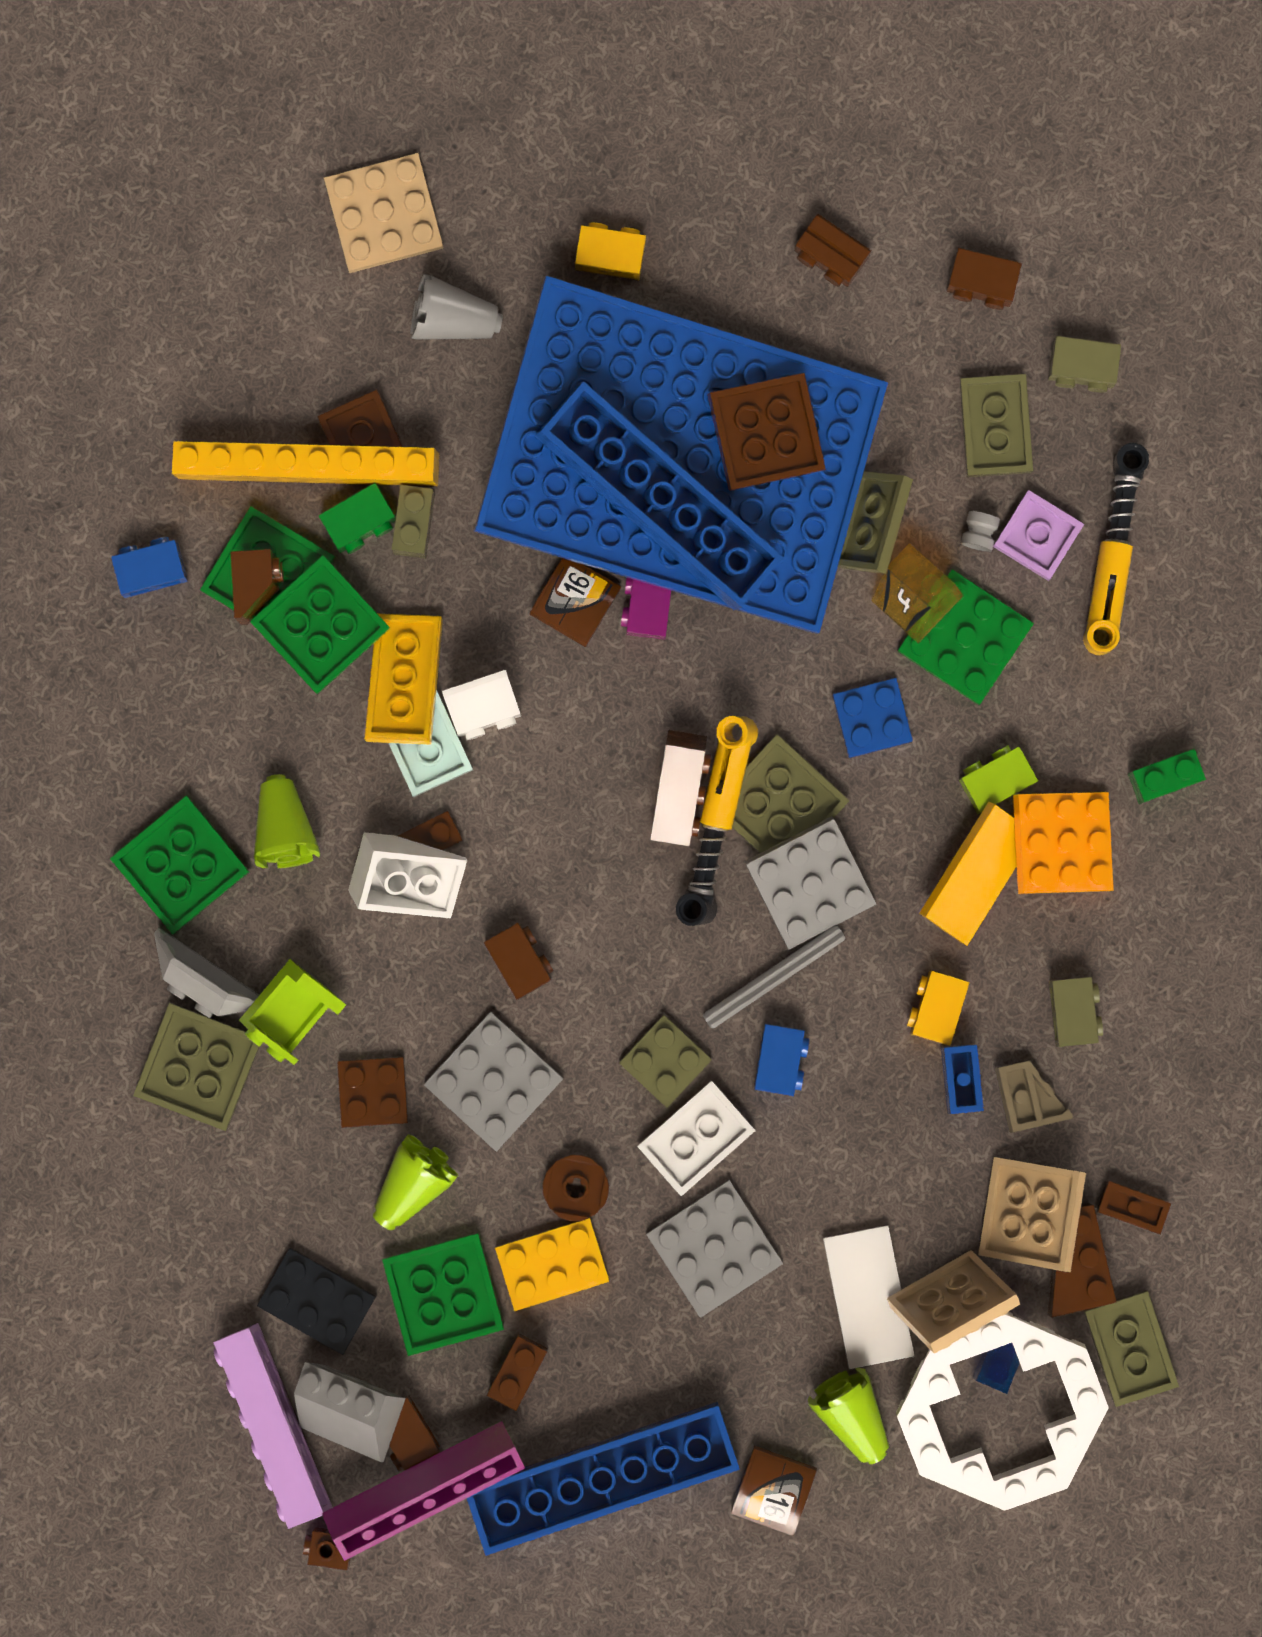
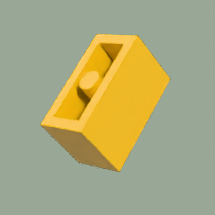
M591 222L589 226L581 225L575 270L640 280L646 235H640L639 230L627 227L621 228V231L608 230V226L602 223Z
M929 971L927 977L922 975L916 992L917 995L921 996L918 1008L912 1007L907 1021V1026L912 1027L910 1034L951 1046L970 982L934 971Z

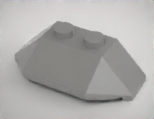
M157 928L154 936L162 978L169 983L167 990L182 1000L187 995L197 1002L194 1008L209 1018L213 1014L216 1016H226L246 1012L258 998V993L163 929Z

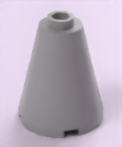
M424 274L422 276L418 291H422L423 294L420 293L418 300H415L410 334H412V339L492 338L494 333L500 332L503 314L498 313V306L432 275Z

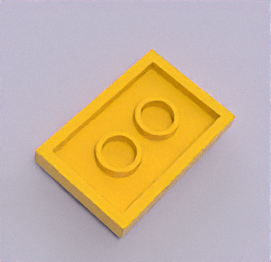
M590 1218L495 1247L514 1311L609 1282Z

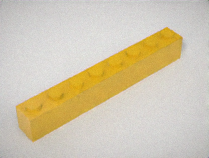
M173 441L172 474L178 479L335 484L376 483V485L438 486L439 453L435 448Z

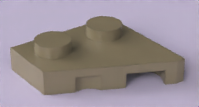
M1030 1061L995 1068L1010 1133L1073 1118L1070 1110L1065 1109L1054 1095V1090L1041 1079L1039 1072Z

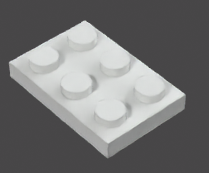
M711 1081L637 1147L679 1195L682 1196L755 1132V1129Z

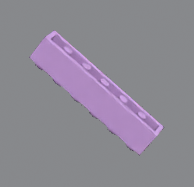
M254 1324L213 1342L215 1345V1359L218 1365L224 1368L228 1378L226 1380L227 1389L230 1395L236 1398L240 1407V1421L243 1427L249 1430L252 1437V1451L255 1457L261 1460L264 1467L266 1486L270 1491L273 1490L278 1502L276 1510L281 1521L286 1522L288 1529L322 1516L323 1512L333 1507L259 1324Z

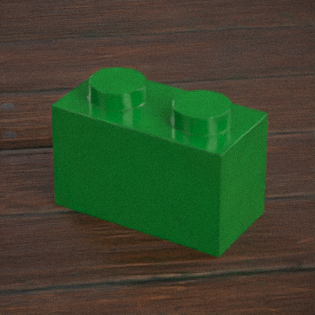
M376 483L318 515L339 552L347 551L348 554L362 548L365 545L363 540L375 534L378 538L393 529L392 523L396 521L393 512Z
M1195 749L1128 773L1139 804L1206 780Z

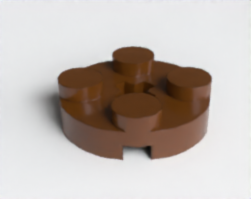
M568 1155L557 1160L544 1177L543 1196L549 1208L558 1217L568 1221H583L594 1216L605 1205L608 1198L609 1182L603 1168L592 1158L584 1155ZM574 1178L581 1179L580 1184L586 1186L585 1192H579L578 1197H572L571 1191L566 1189L567 1183H573Z

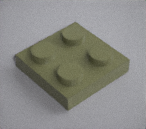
M663 1015L619 1064L668 1108L712 1059Z

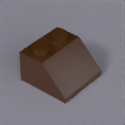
M271 549L231 552L234 618L240 625H248L279 591L278 582L284 581L283 562H280V558H277Z

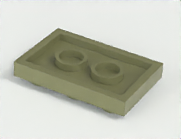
M1026 374L961 378L960 392L967 477L1032 473L1033 461Z
M863 472L839 560V568L886 574L913 479L905 475Z
M1148 1291L1116 1300L1117 1303L1084 1310L1115 1407L1179 1387Z

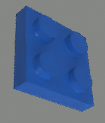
M896 678L832 695L849 758L913 742Z

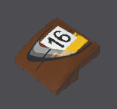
M562 558L530 611V615L586 647L620 592L621 586L581 563Z
M754 1446L733 1503L731 1514L793 1536L807 1501L817 1468Z

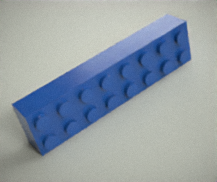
M584 381L575 387L535 435L538 440L733 610L742 608L784 558Z
M718 1402L526 1466L525 1469L468 1497L467 1501L485 1556L740 1470Z

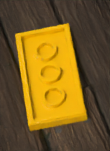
M377 613L390 627V630L376 641L373 646L364 739L366 742L431 745L443 625L442 616Z
M987 803L919 913L966 946H968L1017 867L1015 823L1012 816L996 804Z

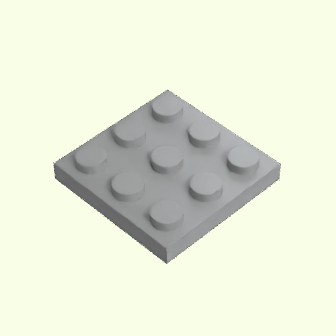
M832 816L744 861L788 949L876 905Z
M490 1012L428 1079L424 1086L497 1152L563 1078Z
M730 1180L646 1233L700 1318L783 1265V1262Z

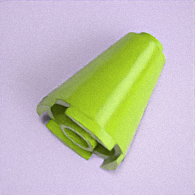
M282 774L268 776L266 782L260 785L254 848L255 864L261 868H268L267 862H277L279 869L310 863L313 861V854L317 857L320 856V850L293 780L286 779V776Z
M860 1367L855 1368L857 1374L850 1376L847 1371L840 1372L820 1384L815 1389L817 1396L814 1400L809 1396L808 1404L860 1462L875 1464L886 1456L889 1443L870 1377L866 1370Z

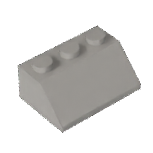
M309 1362L304 1363L294 1392L300 1428L379 1462H384L406 1398L329 1366Z

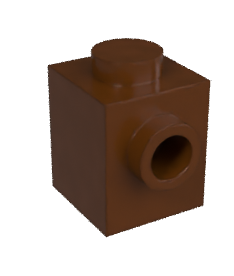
M315 1527L312 1535H306L303 1555L309 1556L307 1565L348 1570L351 1558L344 1561L328 1529Z

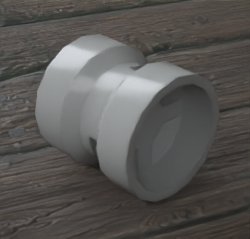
M969 511L966 520L969 531L963 533L961 544L972 549L992 552L994 540L991 535H993L994 531L998 530L1000 519L990 514Z

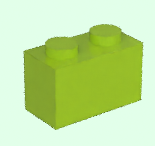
M1009 745L991 754L994 759L992 762L982 766L981 762L978 761L963 770L965 776L959 782L977 814L982 813L988 802L998 804L1038 782L1020 747L1011 750Z

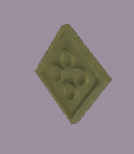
M776 735L746 767L732 828L759 853H762L831 816L834 818L849 800L780 736Z
M169 1003L133 1096L227 1131L259 1046L245 1035V1031Z

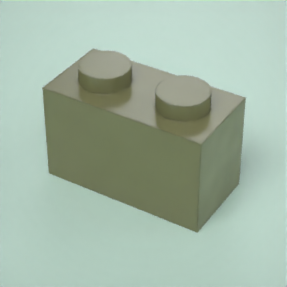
M1056 336L1052 345L1048 380L1056 381L1055 385L1062 388H1074L1075 384L1088 385L1089 391L1107 392V388L1113 389L1117 383L1121 345Z
M400 485L392 543L394 555L427 558L435 499L433 489Z
M1092 977L1049 981L1056 1047L1099 1043L1098 1036H1103V1023L1101 1016H1096L1095 1003L1100 1002L1098 984H1092Z

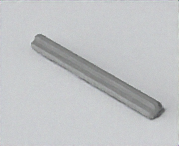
M833 926L703 1014L709 1027H717L845 940L843 932L838 926Z

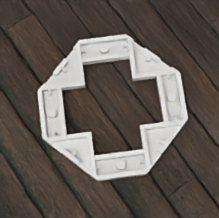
M1008 1312L982 1326L978 1331L959 1339L946 1349L940 1350L935 1354L929 1349L924 1360L921 1361L911 1381V1387L905 1399L901 1401L896 1413L921 1476L1002 1510H1008L1068 1488L1108 1410V1405L1085 1344L1074 1339L1064 1338L1055 1334V1331L1032 1321H1024ZM1013 1343L1023 1372L1052 1361L1056 1362L1075 1414L1044 1425L1054 1455L992 1476L982 1448L953 1458L949 1457L930 1405L960 1395L950 1364Z

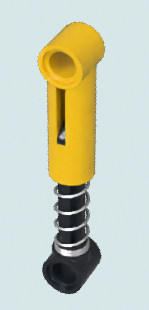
M1138 443L1124 445L1115 454L1113 459L1114 476L1117 486L1113 488V491L1116 493L1115 500L1111 502L1113 512L1108 517L1111 524L1110 529L1106 532L1108 539L1100 543L1087 627L1083 636L1086 649L1095 655L1109 653L1117 646L1120 639L1119 629L1133 546L1128 542L1129 530H1133L1130 528L1131 517L1135 515L1132 511L1134 501H1137L1135 498L1136 488L1140 486L1144 470L1149 464L1147 449ZM1126 454L1135 455L1139 461L1138 468H1127L1124 465L1123 456ZM1110 590L1106 620H1103L1107 591ZM1095 630H1104L1108 633V645L1100 646L1094 641L1093 634Z
M728 716L722 719L717 727L718 745L700 823L704 824L702 826L705 828L703 838L699 839L702 844L700 853L696 854L698 862L696 868H693L695 875L693 882L689 883L690 886L686 889L685 895L676 904L677 917L687 926L705 925L710 923L717 914V903L714 899L712 884L716 883L714 878L715 871L720 868L717 862L719 855L723 853L721 845L722 841L726 839L724 832L732 830L750 749L758 737L756 723L745 716ZM736 724H739L742 728V736L738 741L732 735V730ZM695 901H698L702 908L699 917H696L692 912V905Z

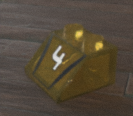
M909 543L888 565L887 572L883 574L871 601L911 638L919 643L963 597V594L953 581Z

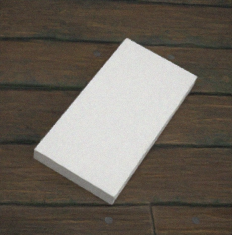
M888 1225L823 1238L849 1369L914 1357L909 1327L890 1308L887 1300L888 1297L901 1290Z

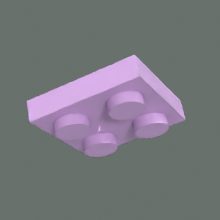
M1028 490L993 547L1049 581L1084 524Z

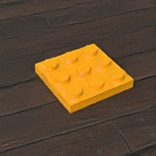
M1109 792L1013 795L1018 894L1114 891Z

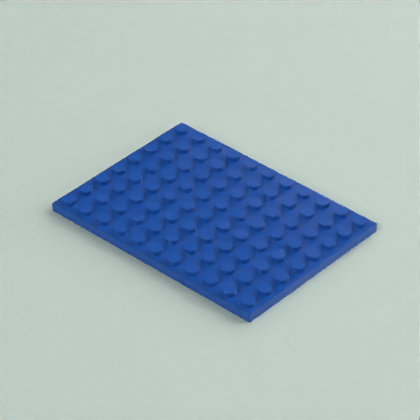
M546 276L540 291L474 532L730 608L535 437L536 433L575 387L584 381L784 557L745 605L736 610L815 634L820 633L888 382ZM804 373L826 470L729 491L707 394Z

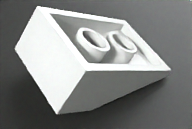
M506 670L442 691L458 736H466L467 740L485 735L484 729L497 725L498 730L517 724L515 718L521 717Z
M364 832L348 891L357 908L361 910L451 918L467 859L398 836Z

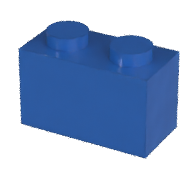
M169 537L152 540L149 547L138 549L136 545L121 548L118 550L119 555L111 557L120 593L124 598L188 582L179 544L175 540L170 541Z
M764 1024L754 1090L794 1096L795 1090L801 1091L804 1071L798 1070L800 1057H807L809 1038H804V1030Z
M977 1045L942 1047L941 1057L947 1113L958 1114L984 1111Z

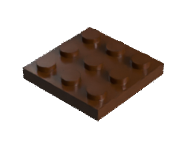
M804 373L707 394L729 491L826 470Z

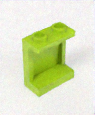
M289 959L239 1021L248 1029L245 1035L260 1047L264 1042L269 1046L266 1051L276 1060L282 1062L284 1059H287L295 1065L298 1059L292 1054V1051L324 1012L329 1008L338 1015L346 1004L326 986Z

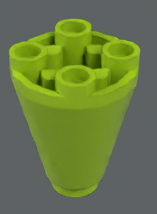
M408 1134L397 1148L376 1201L373 1218L384 1228L394 1230L396 1226L404 1224L447 1190L458 1177V1173L446 1163L449 1159L448 1155L437 1147H433L430 1150L423 1146L422 1142L415 1136Z

